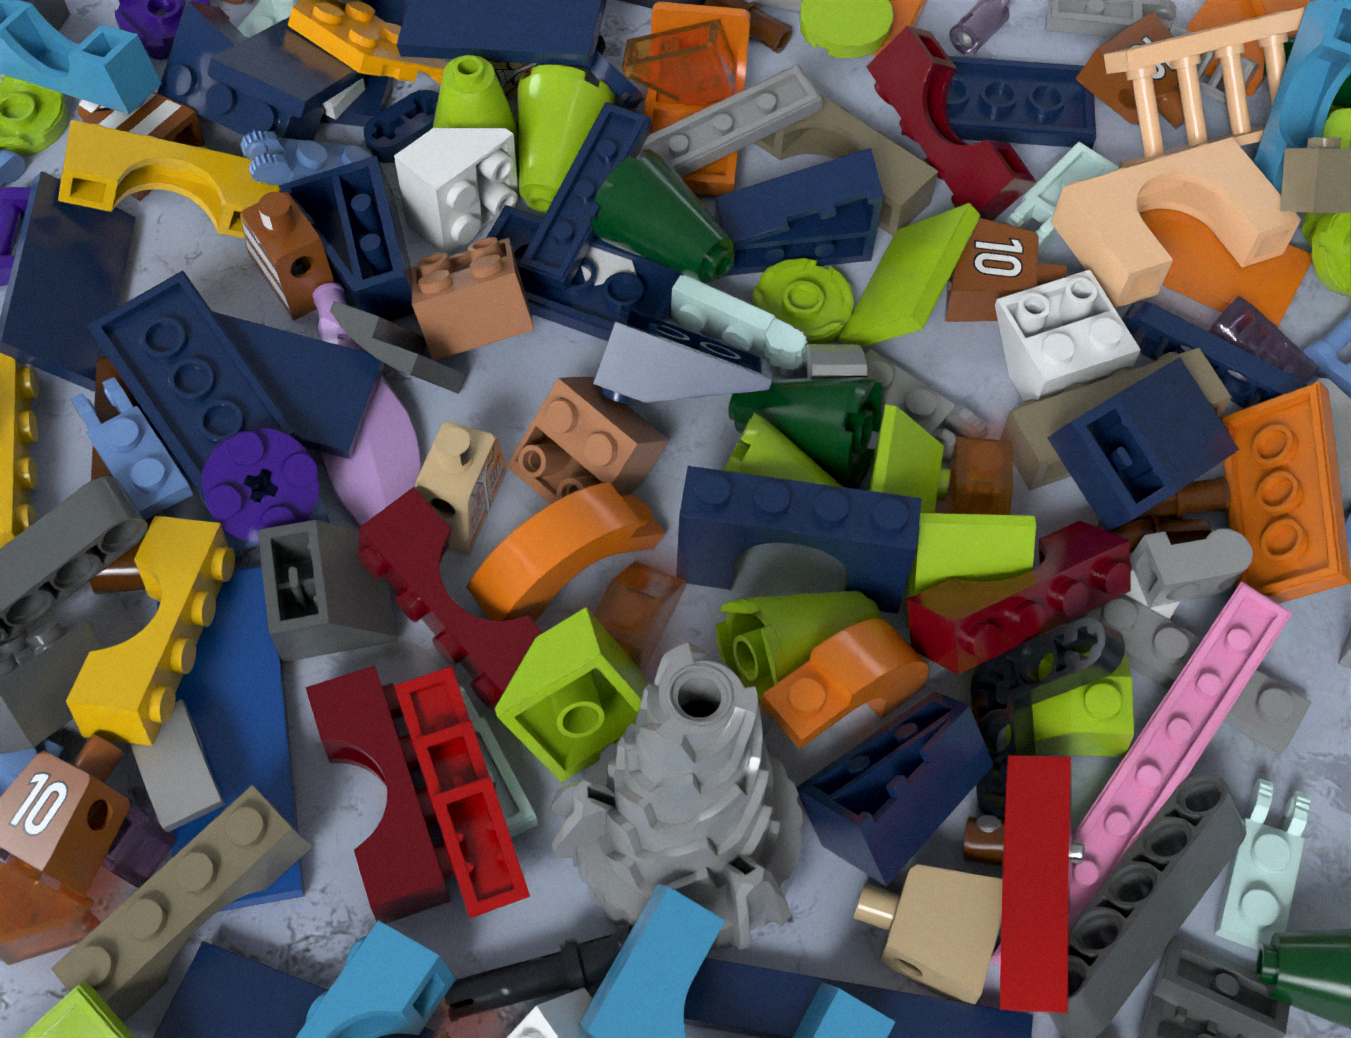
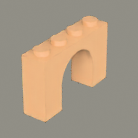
M1233 137L1210 144L1203 143L1193 149L1169 156L1162 155L1152 161L1132 167L1118 168L1111 173L1088 180H1077L1064 186L1051 224L1085 270H1091L1113 307L1118 308L1158 295L1173 262L1172 257L1142 220L1139 213L1143 211L1172 209L1199 219L1215 233L1242 268L1283 255L1301 218L1296 212L1280 211L1281 194Z

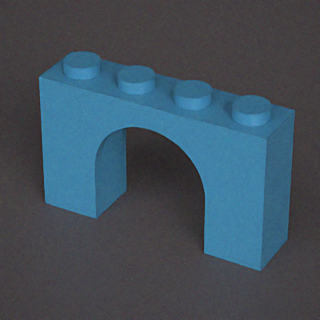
M657 884L578 1025L592 1035V1038H687L684 1027L686 996L695 975L726 920L671 887ZM822 982L793 1038H887L895 1021L842 989Z

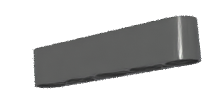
M111 476L100 477L83 485L0 549V641L18 631L29 628L129 551L144 537L148 524L117 478Z
M1205 773L1195 775L1179 785L1071 925L1069 947V1014L1048 1013L1058 1032L1064 1038H1094L1106 1029L1243 843L1247 834L1246 825L1223 778L1215 774Z

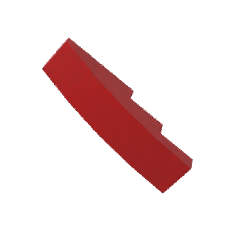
M451 666L394 685L469 918L529 898L530 894L472 722L469 719L453 667Z
M1008 755L1002 880L1000 1010L1069 1014L1070 884H1072L1071 757Z

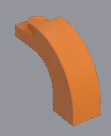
M610 482L589 486L550 504L516 528L484 560L466 588L490 620L505 621L528 615L533 622H536L556 594L578 573L597 561L612 555L654 549L666 533L652 517V511L649 506L634 494L620 495Z
M869 619L844 629L812 649L808 662L762 694L761 705L800 750L843 717L865 703L880 719H883L925 687L929 675V666L886 619Z

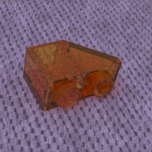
M12 855L6 863L0 861L1 962L11 965L76 945L101 923L90 910L95 902L86 894L82 895L63 883L55 891L39 882L43 876L39 870Z

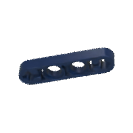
M1147 301L1132 303L1121 318L1141 349L1140 354L1154 361L1170 352H1177L1178 354L1186 352L1180 345L1191 349L1200 348L1231 395L1230 401L1243 408H1248L1308 386L1299 378ZM1228 370L1241 374L1249 382H1244L1235 378L1228 372Z

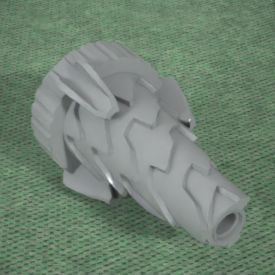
M689 642L674 647L662 656L655 681L649 683L644 688L636 724L630 723L626 733L621 735L620 740L615 744H609L600 753L599 761L591 765L584 780L579 779L560 788L554 795L551 812L566 820L552 842V850L555 858L573 859V867L578 866L582 882L588 885L590 898L596 907L604 910L606 919L615 927L627 924L630 934L657 884L671 887L726 920L711 947L717 949L731 944L732 946L737 945L739 950H743L751 946L750 931L759 925L766 926L771 921L783 926L790 918L791 913L785 896L791 886L801 851L803 812L802 808L798 806L799 794L795 783L786 774L787 768L779 757H775L769 752V747L763 740L772 728L774 721L770 714L758 703L756 687L745 688L738 676L726 664Z

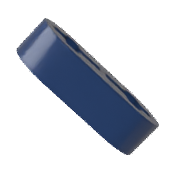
M418 90L407 95L366 122L363 129L366 148L371 149L373 156H377L379 162L394 163V155L432 129L439 93L431 90Z

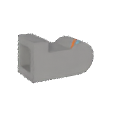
M1217 529L1212 531L1206 539L1174 545L1170 544L1166 532L1144 535L1130 556V562L1147 605L1151 608L1207 597L1230 590L1239 579L1240 574L1251 564L1253 552L1247 539L1231 529Z

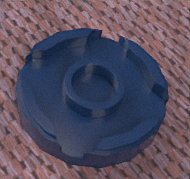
M595 49L592 66L585 67L599 81L601 80L607 84L614 95L617 93L621 97L627 92L630 96L624 101V104L631 110H635L646 96Z

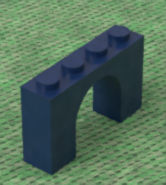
M688 466L679 514L676 582L731 590L735 560L741 552L753 546L769 543L798 544L823 551L843 564L846 568L844 591H860L867 598L875 602L879 611L898 614L917 550L921 498Z

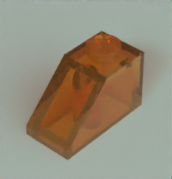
M720 18L627 39L621 67L625 77L685 106L699 103L713 104L734 95L737 65Z
M956 437L947 467L951 469L946 495V514L1010 515L1013 493L1012 441Z
M634 561L611 580L594 616L644 673L685 590L686 580Z

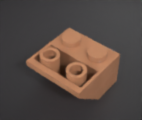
M495 237L480 239L470 244L467 251L450 256L444 252L431 254L418 262V266L411 267L412 306L433 361L534 330L530 306L509 238L499 241Z
M594 377L558 378L506 466L549 504L578 490L610 482L620 495H629L644 482L668 444L669 439L626 404L604 396L602 394L603 387L593 384Z

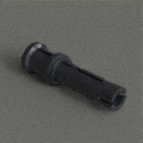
M627 924L617 926L616 933L580 943L575 938L566 939L564 944L559 945V952L456 979L444 997L446 1005L450 1007L448 1015L451 1022L570 989V992L584 987L588 992L589 987L599 985L604 980L629 935Z

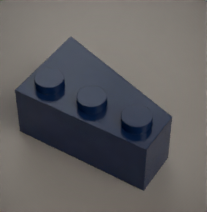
M187 0L161 79L162 84L159 86L157 94L194 109L196 114L243 136L247 135L248 132L261 130V132H275L278 138L313 141L324 112L321 106L302 118H298L218 82L207 75L212 57L249 37H245L229 21L230 17L221 8Z
M872 149L862 150L717 196L715 219L734 243L732 252L734 254V261L724 276L764 272L768 267L787 259L807 258L817 260V266L871 261L884 197Z
M377 156L278 185L281 192H287L291 195L322 241L329 266L362 311L388 321L415 313L412 306L411 263L394 194Z
M935 691L804 781L796 789L821 845L887 887L992 768L994 763L970 706Z

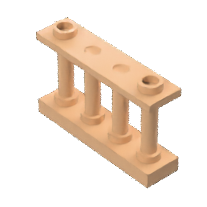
M1304 7L1274 12L1103 54L1107 74L1126 72L1127 80H1132L1144 156L1121 161L1122 167H1132L1152 161L1162 155L1169 156L1193 149L1203 143L1210 144L1233 137L1239 146L1261 141L1266 124L1251 128L1240 53L1245 52V42L1257 40L1258 48L1263 47L1271 104L1273 106L1287 65L1284 42H1288L1287 32L1299 29L1305 12ZM1214 50L1215 59L1220 58L1231 133L1208 139L1196 64L1201 63V53ZM1170 61L1171 69H1176L1188 144L1164 150L1152 75L1157 74V64Z

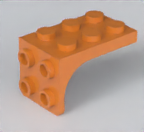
M657 2L653 5L649 76L644 115L650 116L652 122V129L649 135L745 89L751 18L747 10L670 2ZM738 150L681 178L694 194L720 196L733 192Z

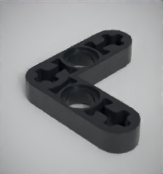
M1092 617L1081 618L1025 641L1019 646L977 666L971 681L972 713L994 763L992 768L976 785L977 801L983 814L995 816L998 820H1005L1008 755L1036 756L1032 705L1112 674L1121 664L1125 654V641L1118 629ZM1089 652L1090 657L1084 656L1083 654ZM1053 653L1054 663L1052 670L1046 678L1039 681V665L1046 655ZM1010 724L1011 739L1009 744L1003 751L998 753L996 744L999 733Z

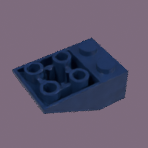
M1180 357L1079 416L1047 437L1106 531L1134 520L1240 450Z

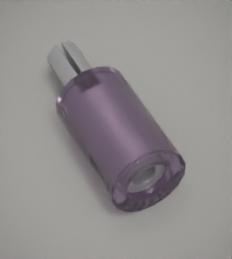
M980 0L950 29L949 37L955 49L964 55H974L1009 20L1010 13L1008 7L1015 0Z

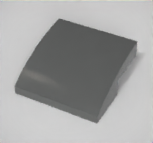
M336 301L333 302L330 310L332 315L345 332L368 353L399 371L459 394L466 374L424 357L423 353L427 345L424 336L379 316Z
M1173 936L1161 960L1137 1038H1283L1286 1034L1290 1005L1270 998L1267 994L1266 983L1257 982L1256 972Z

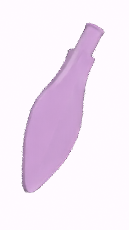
M325 283L316 288L312 297L319 316L318 331L320 340L368 353L345 332L330 312L334 301L348 306L344 287L337 283ZM381 374L351 459L320 452L327 476L337 498L358 527L415 487L416 479L421 470L417 434L410 415L397 394Z

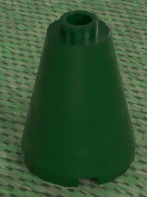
M651 149L643 150L647 156L639 160L632 155L622 160L608 175L597 192L594 202L601 208L598 220L592 216L590 218V225L594 234L608 244L699 282L705 283L712 279L723 277L734 261V254L732 253L734 248L733 240L670 163Z
M868 376L773 379L769 390L732 394L728 415L729 419L734 421L736 431L742 434L755 412L769 421L835 480L844 484L859 485L866 476L873 461L875 449L867 447L872 431L879 432L884 410V390L882 383L876 382L878 379Z
M1351 928L1274 933L1270 945L1261 943L1258 948L1256 958L1257 982L1266 983L1267 994L1270 998L1351 1030Z

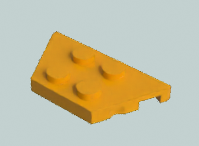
M300 0L293 6L288 26L358 73L389 76L398 80L415 82L418 71L434 79L441 86L443 71L448 63L439 58L401 57L396 46L401 26L384 22L374 15L375 10L371 6L360 1L342 3L336 0Z

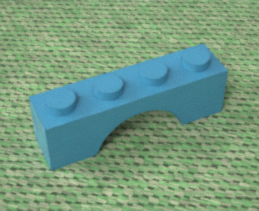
M0 0L1 74L129 115L135 109L142 106L146 98L162 84L138 34L101 24L83 42L77 44L49 24L32 3L21 0Z
M1315 0L1307 3L1254 159V164L1280 194L1282 192L1285 148H1307L1308 138L1323 137L1330 106L1343 82L1351 74V0Z
M378 920L369 934L360 938L353 945L348 953L345 968L329 991L320 994L312 1003L307 1013L306 1023L296 1038H378L397 1033L419 1035L456 978L439 954Z

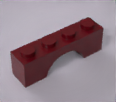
M906 26L866 66L876 81L874 89L886 103L892 105L901 117L899 125L903 132L911 140L919 143L927 155L925 161L938 171L937 177L944 180L953 193L951 201L955 208L970 203L980 214L979 218L993 221L1037 182L1010 143L986 139L968 145L955 133L949 122L946 102L948 88L957 68L932 32Z
M413 487L359 527L360 550L357 552V556L365 569L375 579L379 580L384 576L398 592L394 597L405 615L415 623L422 619L436 635L432 638V642L440 655L450 665L455 666L460 663L474 679L470 682V685L476 696L486 707L493 710L535 638L543 634V632L528 615L505 621L487 620L468 613L453 601L444 587L439 568L449 547L451 528Z
M1079 520L1038 539L1040 565L1026 574L998 581H968L951 578L907 598L911 647L918 654L959 675L1019 646L1025 641L1044 634L1131 591L1130 540Z
M374 665L305 687L320 739L329 762L351 764L364 768L374 774L387 788L386 808L380 823L374 832L354 849L368 901L376 922L379 920L387 924L450 902L444 881L456 878L445 842L433 846L427 826L438 821L427 787L415 791L409 772L420 769V765L410 734L398 738L393 719L403 717L393 682L382 686Z

